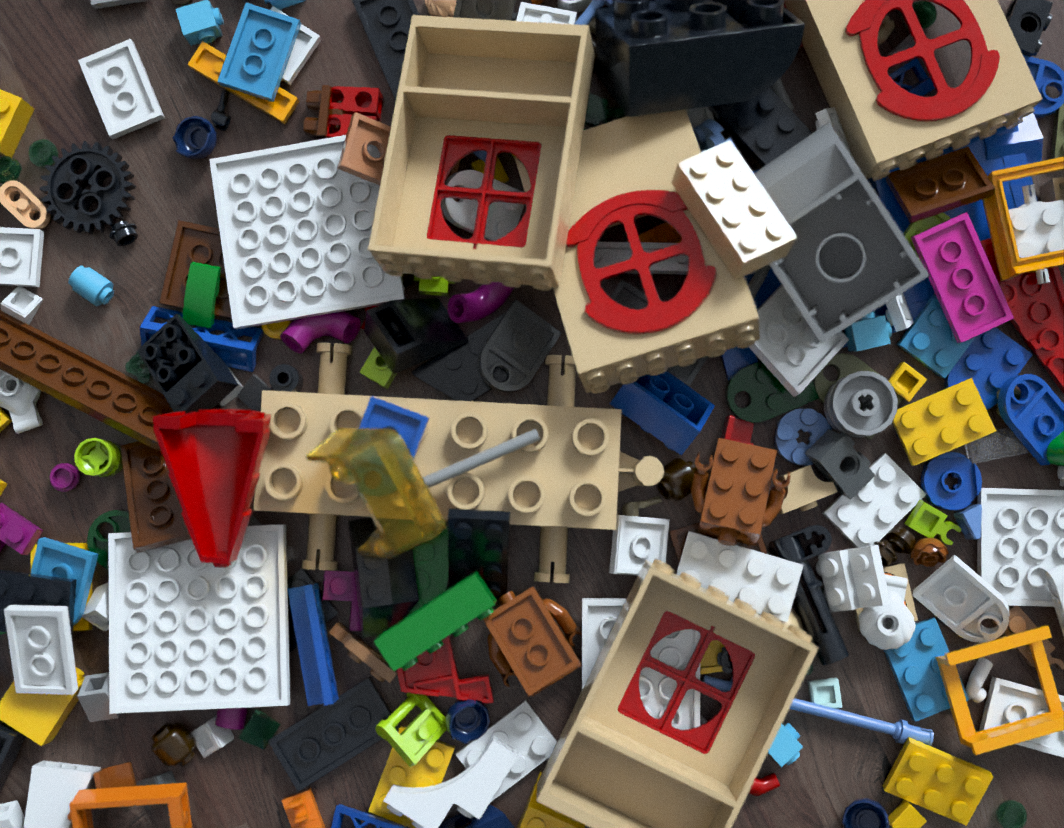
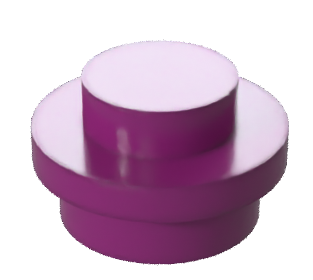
M69 463L56 465L50 473L51 485L61 492L73 490L80 480L78 469Z

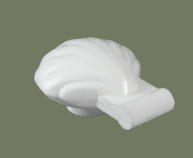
M0 369V407L9 410L15 432L19 434L42 426L43 422L36 406L41 390Z
M884 574L891 604L863 608L859 615L860 632L865 636L869 644L877 646L879 649H898L910 641L916 624L913 620L914 616L904 604L907 578Z

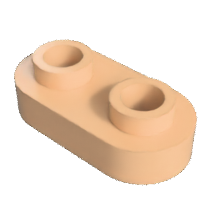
M8 181L0 187V203L24 226L30 229L41 230L49 224L51 214L46 211L48 207L26 186L18 181ZM20 193V198H19V200H18V201H14V200H13L14 196H15L16 194ZM40 212V218L34 221V214Z

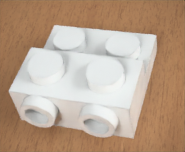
M878 545L838 550L818 555L819 561L816 564V571L823 578L825 589L822 593L831 612L891 604Z

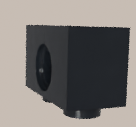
M1047 0L1011 1L1005 17L1022 55L1035 57L1043 43V40L1040 39L1041 33L1048 28L1052 19V15L1049 14L1053 5L1052 2ZM1021 25L1026 26L1029 32H1025Z

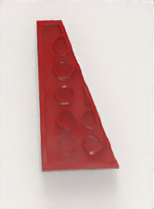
M991 238L980 241L1014 319L1010 320L1064 394V283L1058 266L1048 268L1049 283L1037 284L1036 271L1019 274L1012 279L1000 281Z

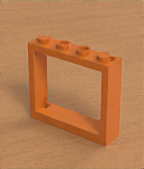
M187 782L79 790L69 803L70 813L67 816L68 820L72 821L73 828H94L91 809L168 803L171 828H192Z

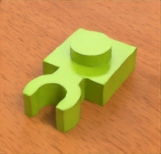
M921 499L904 523L927 538H934L937 534L938 538L947 545L954 543L946 537L947 532L950 529H954L957 532L962 530L954 522L945 521L948 515Z

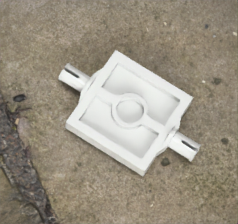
M1035 184L1022 187L1025 204L1018 208L1008 209L1019 258L1064 249V201H1037ZM1048 268L1036 271L1037 284L1050 282Z

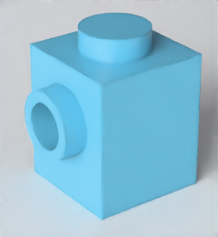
M203 0L176 9L183 35L190 45L198 44L202 41L211 43L217 37L223 36L220 25L224 24L219 8H213L209 0Z
M874 311L844 329L845 335L849 339L847 342L849 351H861L891 344L889 338L892 336L890 322L886 320L885 315L875 316Z
M789 723L785 726L781 724L768 751V754L781 767L785 764H792L800 756L799 751L803 748L797 741L800 734Z

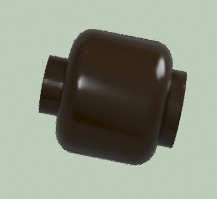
M675 458L663 466V478L659 483L655 484L657 490L667 500L681 501L691 493L694 471L698 469L693 462H686L681 458Z
M168 722L159 728L151 738L153 741L151 745L152 752L167 767H174L178 764L182 767L195 755L193 749L196 745V739L181 723L171 724Z

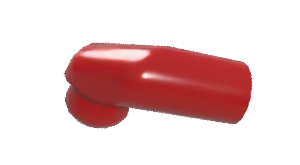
M775 773L761 779L755 778L748 794L761 796L780 787Z

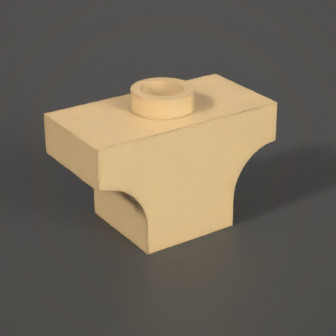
M811 465L791 471L790 484L784 488L786 492L781 511L778 514H784L799 507L803 512L818 506L817 500L837 492L834 482L819 480L815 476ZM788 473L779 476V480L785 481Z

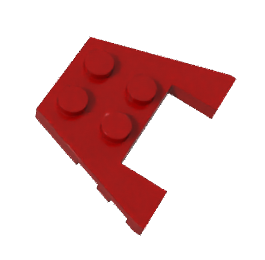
M450 635L442 640L444 645L433 653L428 654L427 651H424L418 655L419 661L405 671L402 667L397 669L401 692L436 697L440 695L455 697L459 700L468 701V699L482 701V703H494L489 674L466 679L458 678Z

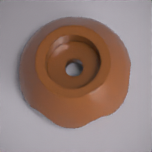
M925 538L915 543L910 556L917 566L922 564L926 567H933L938 562L945 563L949 552L947 547L938 539Z

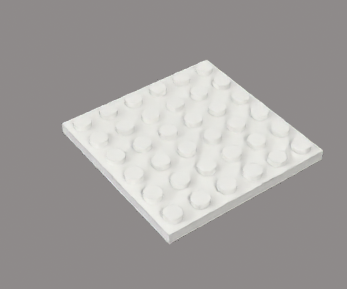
M346 135L209 159L233 328L242 329L377 306L391 300H406L402 276L386 274L368 250L380 185L337 169ZM367 145L369 155L379 158L380 152L378 148L374 145Z
M286 525L248 526L237 560L232 562L231 566L224 568L213 567V563L200 562L192 539L137 553L133 549L131 532L108 533L109 714L290 705Z

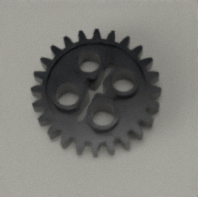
M83 141L82 149H80L75 143H72V152L69 153L62 148L61 153L63 157L60 159L53 155L52 159L56 164L54 166L45 165V168L50 171V175L41 176V179L46 181L47 185L40 187V190L48 195L41 200L45 204L50 205L46 211L51 215H55L53 220L59 224L63 222V227L66 229L74 228V231L79 234L85 229L87 233L93 235L94 227H96L103 233L105 231L104 224L107 223L111 227L115 225L113 221L115 217L124 220L123 215L120 213L122 209L126 211L131 210L125 203L126 200H135V197L128 193V191L136 189L133 183L128 182L134 178V174L126 171L130 167L126 161H121L122 156L117 152L113 153L109 146L102 149V146L95 142L91 148L89 143ZM87 164L86 171L78 175L80 166ZM107 177H112L111 184L103 187V181ZM89 186L91 187V189L87 190L85 189V187ZM69 189H73V195L69 199H65V193ZM98 201V208L93 212H89L90 205Z

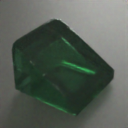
M255 709L238 738L265 749L268 745V740L274 736L281 723Z

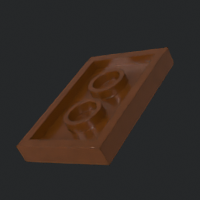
M969 147L917 163L902 171L891 172L886 176L889 188L910 223L991 197L995 191V187Z

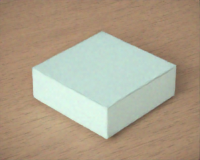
M838 678L808 681L810 702L835 709L842 708Z

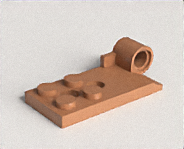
M355 112L351 116L337 169L380 185L391 127ZM367 145L376 146L380 152V157L374 158L370 156L367 151ZM460 161L451 169L446 180L458 171ZM453 198L454 201H459V199ZM442 211L444 220H448Z

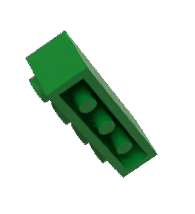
M476 570L378 635L374 643L393 672L400 667L405 671L419 661L417 656L424 651L431 654L444 645L442 640L450 634L455 638L469 628L467 623L477 617L481 621L493 613L492 606L496 604V599Z

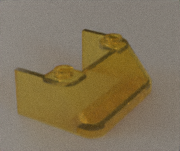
M339 428L306 455L308 461L327 462L331 475L337 481L354 483L379 530H376L370 536V539L358 549L360 555L393 558L436 538L446 528L445 520L405 442L395 431L373 428Z

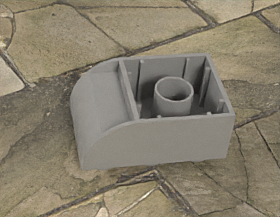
M829 122L754 173L797 237L787 256L769 265L820 343H823L930 276Z

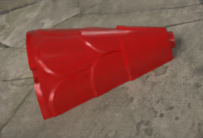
M205 409L187 414L184 411L152 416L153 430L169 470L168 475L183 509L182 517L200 562L213 563V567L216 568L231 566L232 562L238 558L252 514L250 506L260 478L259 471L270 436L271 415H265V412L245 409Z

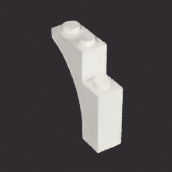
M493 736L478 759L456 777L427 787L412 788L392 785L384 802L388 804L387 808L392 813L398 816L404 814L412 819V824L416 828H438L453 803L458 805L457 810L468 818L475 816L480 819L517 760L519 752Z

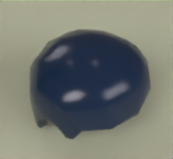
M200 116L187 117L177 125L175 135L172 137L177 147L176 152L193 160L206 158L213 152L217 142L213 125L209 120Z
M457 700L449 707L445 716L446 729L453 740L456 739L463 744L479 739L488 729L490 722L488 710L485 705L477 700Z
M869 798L854 800L846 807L842 817L844 828H889L890 825L884 807Z

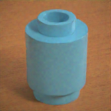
M79 266L69 278L68 284L72 286V290L95 306L107 304L114 295L113 283L90 267Z

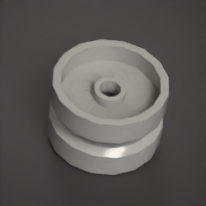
M858 371L839 379L829 388L824 398V413L827 422L836 432L840 434L844 432L851 438H862L882 432L892 423L897 413L898 399L894 387L885 377L875 372Z

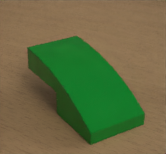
M197 262L190 264L183 306V319L188 324L206 328L213 326L215 299L219 294L221 267Z

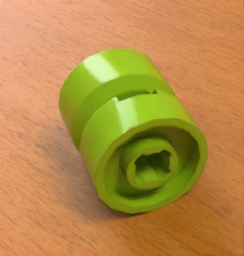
M90 438L81 442L76 448L74 455L75 464L86 475L111 477L119 473L123 468L121 447L116 442Z

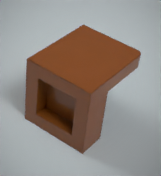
M131 762L105 767L93 774L96 789L137 786Z

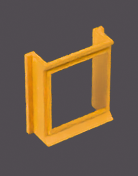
M1064 157L992 171L988 175V178L995 187L993 196L982 199L1000 281L1012 279L1019 274L1064 265V249L1019 258L1002 182L1064 170Z
M1045 625L945 653V656L936 657L960 743L972 748L974 755L1064 730V711L1042 640L1052 638L1049 626ZM1029 644L1049 711L975 732L956 664Z

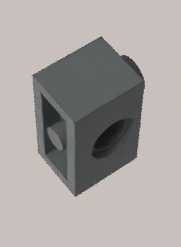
M828 429L805 454L828 482H834L837 492L851 500L876 475L868 467L871 464L870 461L862 453L856 452L853 448L855 445L854 441L846 433L842 432L839 434Z

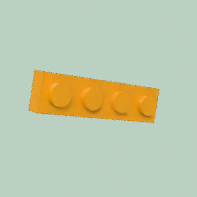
M202 41L187 65L192 70L221 86L217 80L227 55ZM221 86L284 125L300 102L296 96L280 87L274 102H270Z

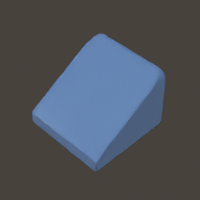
M972 504L954 513L953 516L962 529L961 531L965 539L977 540L981 538V504Z

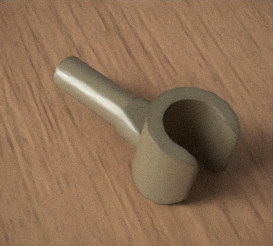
M656 496L644 501L625 503L622 506V513L627 516L639 517V508H646L661 503V497Z

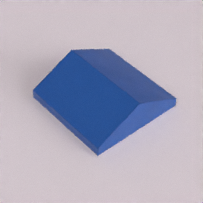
M1033 113L1023 118L1024 122L1018 125L1019 132L1002 135L993 134L984 139L987 161L1025 153L1028 164L1042 161L1043 136Z

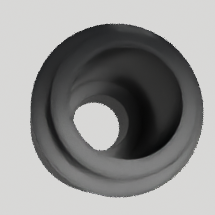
M281 364L276 366L270 373L269 380L274 390L299 392L302 389L303 376L294 367ZM288 375L289 380L282 384L283 378Z

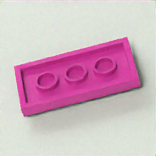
M967 212L910 237L922 265L930 275L928 276L929 281L957 343L967 341L1014 319Z

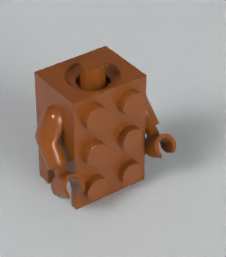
M718 438L714 461L713 456L710 455V462L703 465L699 462L700 452L696 455L695 466L698 470L694 471L691 494L695 510L701 514L699 534L717 537L718 542L723 545L735 546L736 542L756 546L762 527L769 526L781 511L786 492L784 488L790 484L791 480L789 471L785 481H778L776 479L778 469L773 472L777 450ZM712 467L708 489L706 492L709 473L707 472V470H709ZM771 478H772L773 484H774L775 486H772V487H771L770 493H769V488H770V483H771Z
M533 586L518 596H515L513 591L504 594L498 599L501 606L483 619L490 630V634L487 637L489 658L501 674L506 687H510L507 678L515 675L527 695L533 697L582 666L571 647L575 646L572 641L573 636L576 634L582 636L581 628L576 626V623L564 607L552 599H542Z

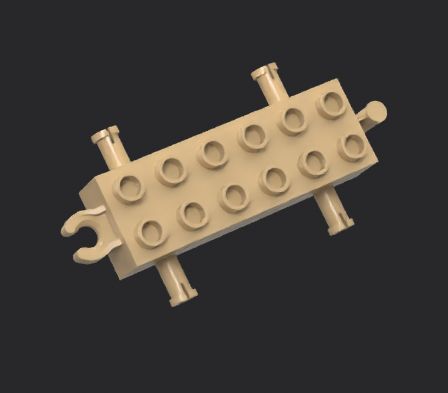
M317 343L316 353H320L318 393L262 390L261 411L265 412V415H271L270 436L259 471L260 478L255 490L254 510L309 513L306 560H302V569L337 570L338 561H334L337 515L448 521L450 508L510 512V524L541 526L538 572H534V581L550 582L551 562H554L553 582L569 583L570 574H566L568 527L616 530L618 492L637 485L642 487L653 486L660 482L664 474L663 465L657 458L646 456L643 457L644 459L638 460L620 451L622 409L574 407L576 365L573 356L565 355L564 375L562 376V355H547L545 365L549 366L547 405L373 396L430 418L407 479L396 491L381 496L370 495L359 490L351 481L347 471V458L371 396L345 395L347 355H351V345L334 343V346H331V343ZM531 430H537L540 440L433 487L427 488L423 477ZM376 470L367 472L364 478L365 484L369 488L379 486L381 483L380 473Z

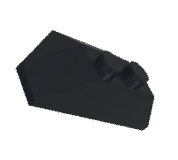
M378 517L349 520L348 525L362 638L378 636L404 619L419 601L412 542Z

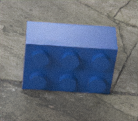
M668 371L659 375L647 374L640 376L633 383L623 384L610 402V405L614 408L622 409L621 415L630 418L643 431L651 433L662 441L668 449L676 451L680 455L685 452L700 433L715 407L713 403Z

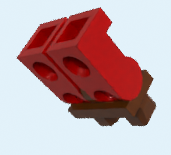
M322 85V90L307 91V108L319 110V118L305 117L303 131L306 135L318 137L319 139L346 135L351 116L355 112L381 122L383 96L380 89Z

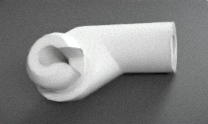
M985 658L978 659L965 688L968 698L973 699L975 703H981L987 696L986 690L981 687L993 664Z

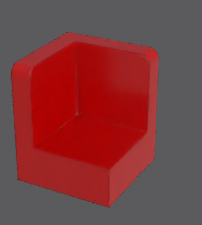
M728 415L725 418L721 438L753 445L750 441L754 424L736 419L733 415Z

